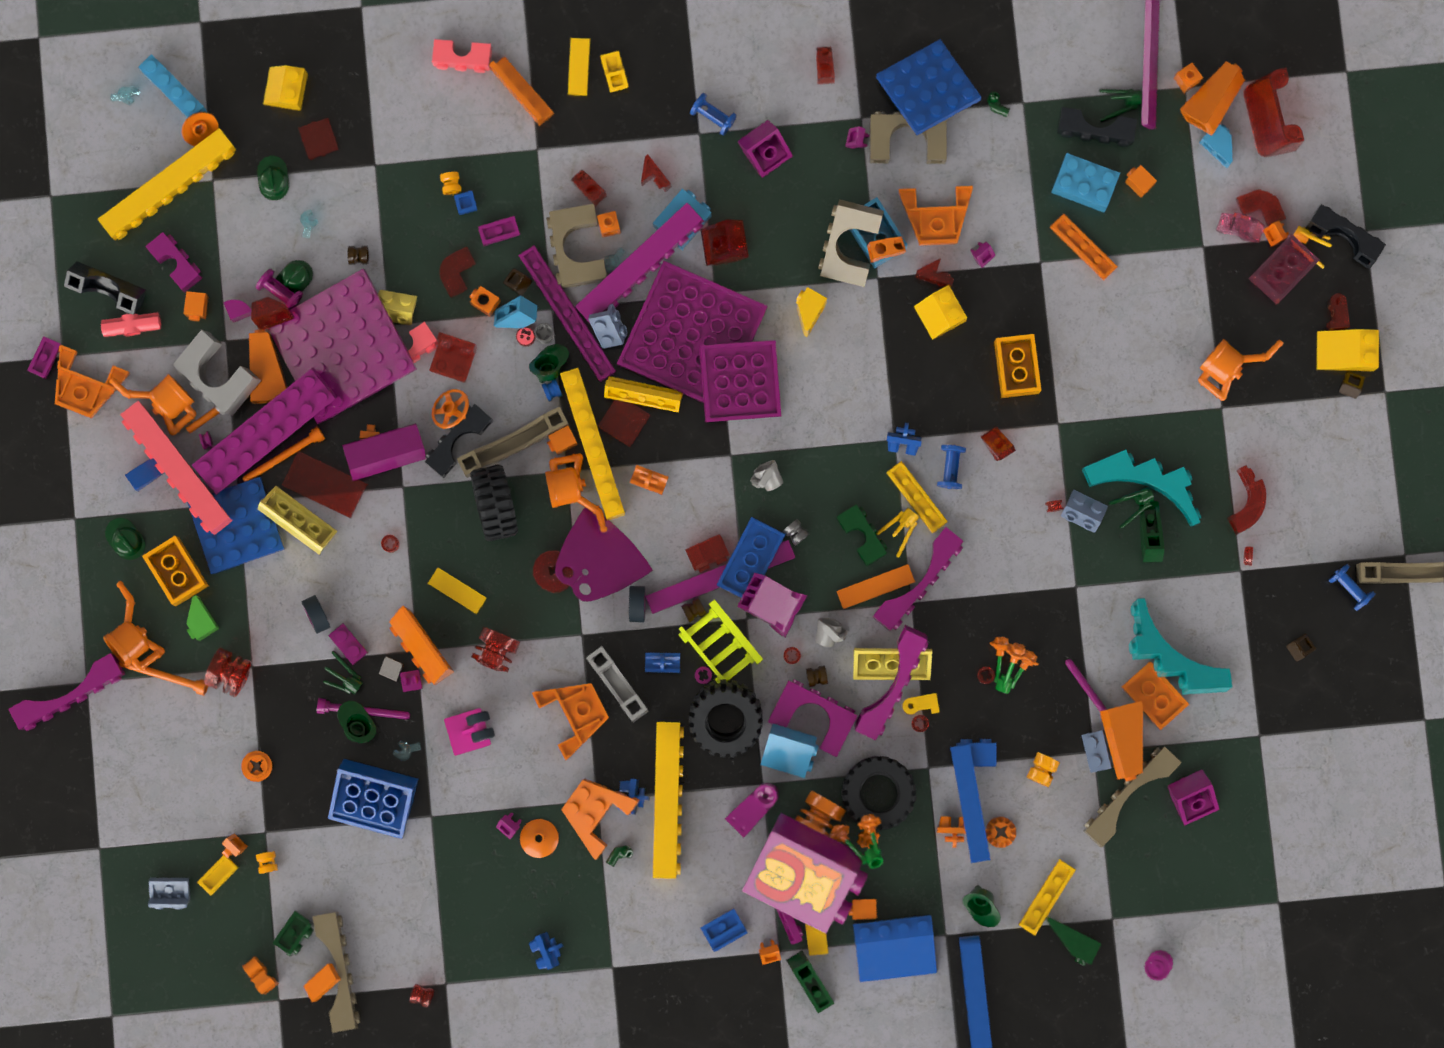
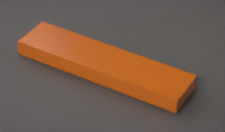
M1065 214L1050 226L1103 281L1118 267Z
M909 564L836 592L842 608L846 609L915 583Z

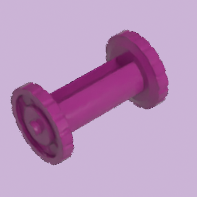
M270 268L258 280L256 289L258 291H261L263 288L268 290L286 304L284 311L288 313L289 310L297 306L302 299L303 293L297 291L294 294L273 278L275 271Z
M1163 950L1152 952L1145 962V973L1150 979L1155 981L1165 979L1173 968V958Z

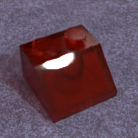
M726 219L700 229L706 266L736 262L749 257L743 220Z

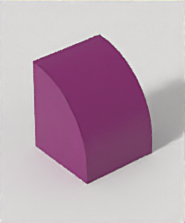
M233 299L223 302L233 323L254 315L253 310L243 301Z

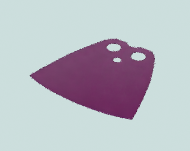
M586 507L580 513L565 539L557 559L555 574L562 583L572 587L573 593L581 601L589 602L618 592L653 570L631 540L609 520L607 521L605 517L607 532H601L596 514H593ZM564 567L572 568L574 574L571 578H566L562 574ZM587 569L588 575H584L582 570ZM585 583L590 586V594L584 595L580 592L581 584Z

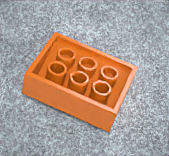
M402 606L389 621L392 625L390 630L395 637L399 635L403 642L400 644L406 652L410 651L414 657L411 660L416 667H421L424 670L423 677L428 684L432 682L433 685H437L454 671L411 610Z

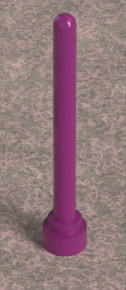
M1067 659L1065 661L1066 666L1099 712L1107 710L1071 659Z
M319 698L317 713L338 712L342 704L330 703L327 699ZM363 707L368 715L398 719L410 718V713L405 711Z

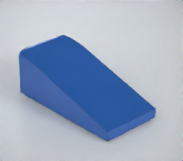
M154 458L147 460L125 474L136 491H140L163 475L156 468L157 462Z

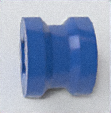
M556 379L552 380L551 383L542 384L548 402L552 401L555 397L560 398L563 396Z

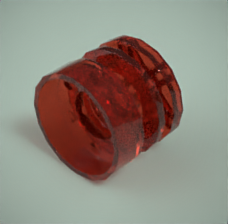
M547 551L541 554L533 566V576L537 584L543 590L550 593H561L570 587V585L562 583L556 574L550 575L549 569L555 568L560 554L559 551ZM564 567L562 569V574L566 578L573 576L572 568Z
M483 627L479 639L486 643L485 647L475 646V649L481 651L482 654L480 656L472 653L471 658L487 668L508 673L510 668L502 665V663L505 661L512 664L513 661L506 657V654H516L521 642Z
M219 648L207 669L204 684L218 689L224 683L222 692L227 694L230 690V696L236 697L247 682L252 661L248 659L243 661V657L238 656L232 662L233 653Z

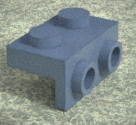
M613 304L608 306L607 311L589 315L588 320L602 349L624 344L627 328L622 324L620 313Z
M1073 489L1061 517L1095 533L1108 506Z
M1105 730L1082 735L1090 773L1114 768Z
M150 878L148 907L155 909L186 908L190 901L189 878Z

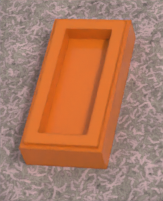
M329 963L304 985V988L311 1001L317 1002L341 979L333 964Z

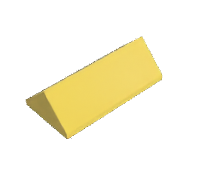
M277 486L258 505L259 511L319 555L337 533L334 528Z
M854 648L853 680L895 679L899 666L898 649ZM926 649L925 652L921 651L918 657L920 658L919 664L916 669H912L910 680H930L932 649Z

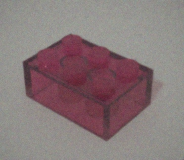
M1291 234L1249 280L1277 305L1313 268L1319 259Z

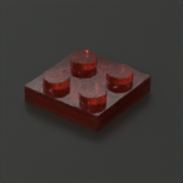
M614 400L599 423L598 428L626 446L631 447L651 415L633 403Z

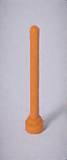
M316 426L311 429L309 436L244 475L243 481L246 482L256 478L312 442L320 443L325 439V436L320 428Z
M119 661V665L123 668L193 688L196 694L202 696L208 690L209 681L203 679L193 681L150 667L137 671L132 664L125 667Z

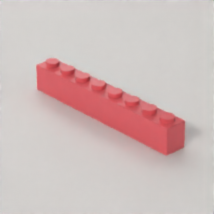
M139 400L120 414L124 419L121 421L128 431L132 429L135 433L133 435L135 441L139 445L143 444L146 447L144 450L145 454L150 460L152 458L156 460V468L161 474L166 473L169 477L166 481L173 489L176 487L180 493L177 495L184 504L186 502L189 503L191 506L189 511L195 518L199 516L203 521L200 525L207 533L210 531L215 535L232 522V519Z

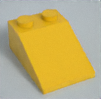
M1356 329L1317 332V370L1375 371L1379 368V330Z

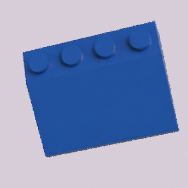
M343 759L337 771L328 819L402 839L418 779Z
M931 915L853 924L860 982L937 973Z

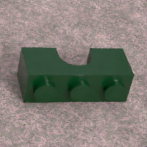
M856 504L838 515L836 519L846 534L853 530H859L864 533L866 542L857 549V552L867 567L887 554L885 550L888 548L882 539L879 540L875 535L878 532L872 523L868 524L865 519L867 514L862 507L858 508Z

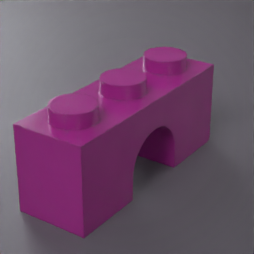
M162 232L145 247L160 264L167 259H176L177 267L170 274V277L185 293L202 279L199 275L201 270L195 263L191 265L187 261L189 256L183 249L178 250L175 244L177 242L170 234L166 236Z

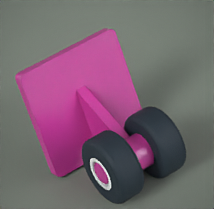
M478 708L444 719L455 756L491 745L490 738H493L495 733L493 728L486 727L485 722L490 720L488 711H482Z

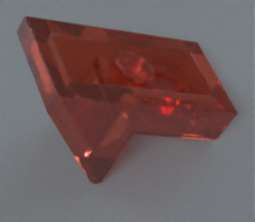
M647 154L644 159L641 186L655 178L653 182L658 189L662 188L665 192L671 188V183Z
M941 259L917 270L915 278L943 287L949 285L950 288L955 279L946 272L936 273Z
M997 426L981 436V439L996 461L1002 460L1016 451L1014 445Z

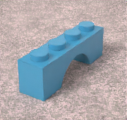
M152 54L138 66L141 72L187 118L198 112H207L205 107Z

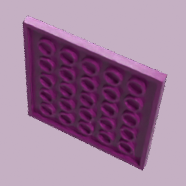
M663 260L617 365L704 403L699 346L752 342L768 306Z
M361 269L289 310L288 313L286 312L266 323L294 380H298L307 371L314 368L336 394L337 398L314 416L317 424L325 422L417 370L365 269Z

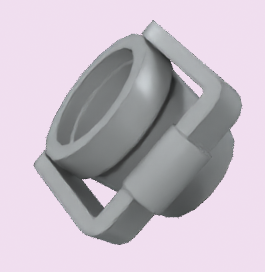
M775 460L760 464L754 470L750 480L754 487L765 488L767 491H771L783 484Z
M818 619L815 638L817 644L833 647L835 643L846 639L847 631L842 627L841 623L835 619Z

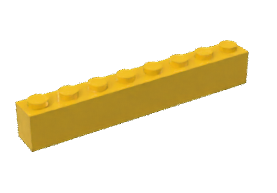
M217 129L99 217L98 221L114 240L122 239L132 227L140 226L144 218L156 214L159 207L169 204L178 193H184L191 183L200 181L204 177L203 174L207 171L215 170L219 166L218 163L224 159L231 158L236 149L221 129Z
M576 368L560 373L606 519L608 521L625 516L580 371Z
M657 722L653 878L676 879L677 875H680L681 863H677V855H681V843H677L678 836H681L682 824H678V816H682V804H678L679 797H682L683 785H679V777H683V766H679V759L683 758L684 746H680V738H684V727H680L678 722Z

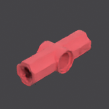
M159 313L143 315L125 314L121 318L101 320V331L104 337L123 334L124 336H134L141 334V332L161 329Z

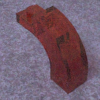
M1247 465L1237 470L1247 491L1246 505L1240 512L1227 518L1235 535L1253 526L1261 517L1266 505V488L1263 479L1255 482V474L1251 468L1248 469Z

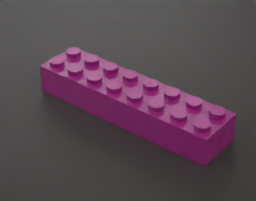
M311 368L193 463L192 466L217 495L335 400L337 396L318 372Z

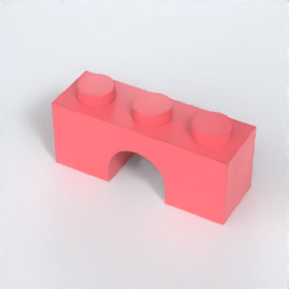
M434 39L432 63L437 69L447 70L449 67L455 68L457 71H466L467 69H474L478 73H485V70L490 71L491 44L472 42L469 54L458 56L454 53L455 45L453 41Z
M425 322L409 331L413 338V345L408 352L413 362L416 363L421 359L420 356L425 352L427 354L431 353L437 348L436 345L439 343Z

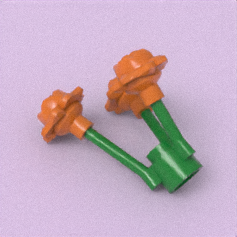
M995 637V640L990 642V645L997 650L996 655L998 656L994 679L996 683L995 689L1009 694L1011 688L1014 689L1017 680L1028 666L1039 665L1036 662L1037 655L1026 650L1022 644H1010L1009 639L1005 637ZM1006 650L1011 656V663L1007 674H1002L1000 677L1002 656H1004V651ZM1018 659H1021L1020 669L1013 679L1011 677L1012 670Z
M873 814L865 815L862 817L861 822L858 823L861 830L864 829V831L858 834L857 844L861 848H869L865 851L864 856L849 841L850 838L847 834L850 832V827L848 825L842 824L833 827L830 832V838L847 844L861 859L863 864L867 863L870 868H877L883 863V858L880 855L881 851L878 847L880 835L875 830L877 825L881 823L879 817H875Z

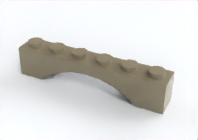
M559 406L519 430L457 458V461L465 476L469 478L473 470L492 466L548 438V435L569 426Z
M1444 562L1356 564L1357 584L1444 583Z
M1157 747L1150 754L1152 758L1147 763L1143 762V773L1136 775L1137 779L1124 782L1126 786L1121 791L1118 789L1110 797L1112 801L1108 805L1104 803L1098 809L1099 815L1095 819L1091 817L1084 824L1086 828L1083 832L1099 847H1103L1116 833L1119 812L1130 794L1149 781L1169 777L1182 763L1166 747L1161 749Z
M338 912L312 916L315 935L330 950L341 979L338 984L334 1005L329 1013L332 1033L355 1029L358 1027V1023H360L359 1012H355L354 1004H357L355 992L352 993L351 985L354 983L352 973L348 972L350 958L349 954H345L344 946H347L345 934L342 935L341 927H343L342 915H339Z

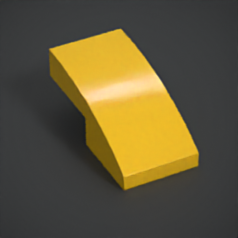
M619 51L601 55L610 92L629 88Z

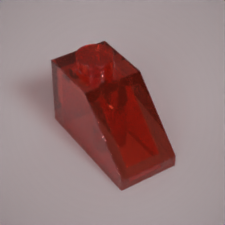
M266 297L251 303V320L259 330H265L294 319V315L288 307L273 298Z

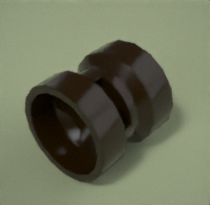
M348 246V264L355 265L356 263H361L362 265H368V246H361L360 248Z
M698 597L693 599V604L686 603L681 606L689 623L694 621L697 615L702 617L707 614Z
M825 665L819 666L818 669H806L809 687H815L816 684H828Z

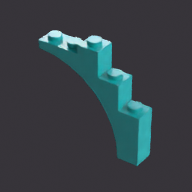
M1124 450L1082 469L1089 487L1115 481L1134 482L1148 486L1172 501L1183 513L1190 527L1200 523V512L1197 508L1193 507L1191 492L1185 489L1192 484V476L1189 470H1185L1184 467L1162 475V472H1164L1163 467L1155 458L1134 467L1135 461L1132 454Z
M1138 598L1132 603L1131 615L1134 616L1135 621L1133 631L1137 635L1129 643V652L1132 654L1133 660L1155 659L1154 670L1157 671V677L1180 676L1178 684L1179 688L1182 689V695L1227 692L1233 687L1230 668L1205 666L1186 658L1163 639L1150 617L1145 598Z

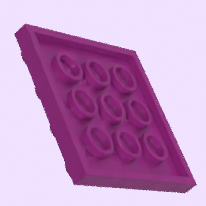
M776 340L699 346L705 422L781 417Z

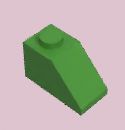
M197 595L192 597L186 623L189 627L187 632L192 639L196 638V640L201 641L217 631L219 627L201 598Z

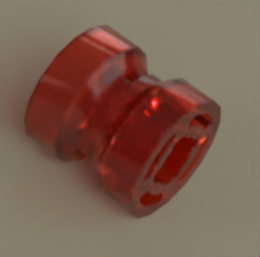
M415 984L409 1002L414 1004L420 1003L423 1007L428 1008L434 989H425L421 985Z

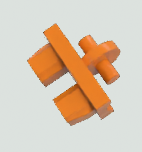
M636 465L630 483L662 495L669 477Z
M940 816L939 827H937L936 833H952V836H945V842H952V848L957 847V842H964V836H957V833L966 834L963 817H958V828L951 827V817Z

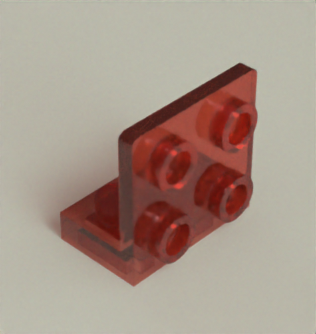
M439 332L437 337L439 343L429 369L430 372L465 383L478 347L475 343Z

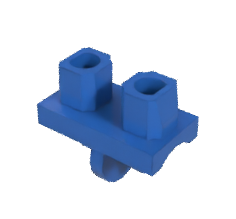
M905 423L904 428L896 427L897 433H887L888 451L898 452L899 444H906V454L915 456L918 447H921L922 437L910 436L915 435V430L908 429L909 423Z
M645 653V672L680 673V653Z
M639 780L621 781L620 792H629V797L640 800L638 807H644V800H650V797L645 796L646 788H640L638 795ZM636 807L631 814L636 815Z
M547 932L536 936L534 940L529 942L531 951L540 950L542 954L541 958L536 959L538 969L547 968L548 970L560 965L557 957L561 956L559 948L563 947L562 943L557 945L555 939H550Z

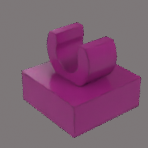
M860 126L849 128L846 147L851 149L867 147L868 145L863 143V139L869 138L870 135L865 133V128Z
M978 242L979 248L976 251L973 249L970 251L977 265L983 268L996 255L991 245L987 242L984 244Z
M420 670L400 673L403 692L423 689Z
M510 813L508 816L505 814L496 826L509 839L516 834L522 821L519 819L515 823L511 819L514 815L513 813Z

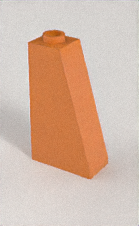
M1226 61L1180 109L1185 120L1212 136L1245 81L1242 69L1237 64L1232 65Z
M254 330V333H249L250 370L261 382L250 394V400L253 404H263L272 401L288 386L271 335L266 330Z
M1142 701L1100 711L1117 779L1125 778V782L1137 779L1136 775L1143 773Z

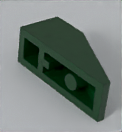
M1152 501L1150 502L1151 507L1139 514L1143 562H1162L1165 547L1159 502Z
M1047 916L1046 922L1069 953L1076 957L1074 961L1083 966L1086 963L1091 965L1101 943Z
M803 950L786 960L817 1013L835 1004Z

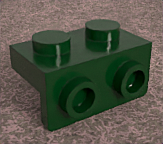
M294 911L272 943L286 952V955L289 957L293 956V954L297 955L303 947L301 943L304 938L308 939L314 932L312 928L314 923L299 912Z

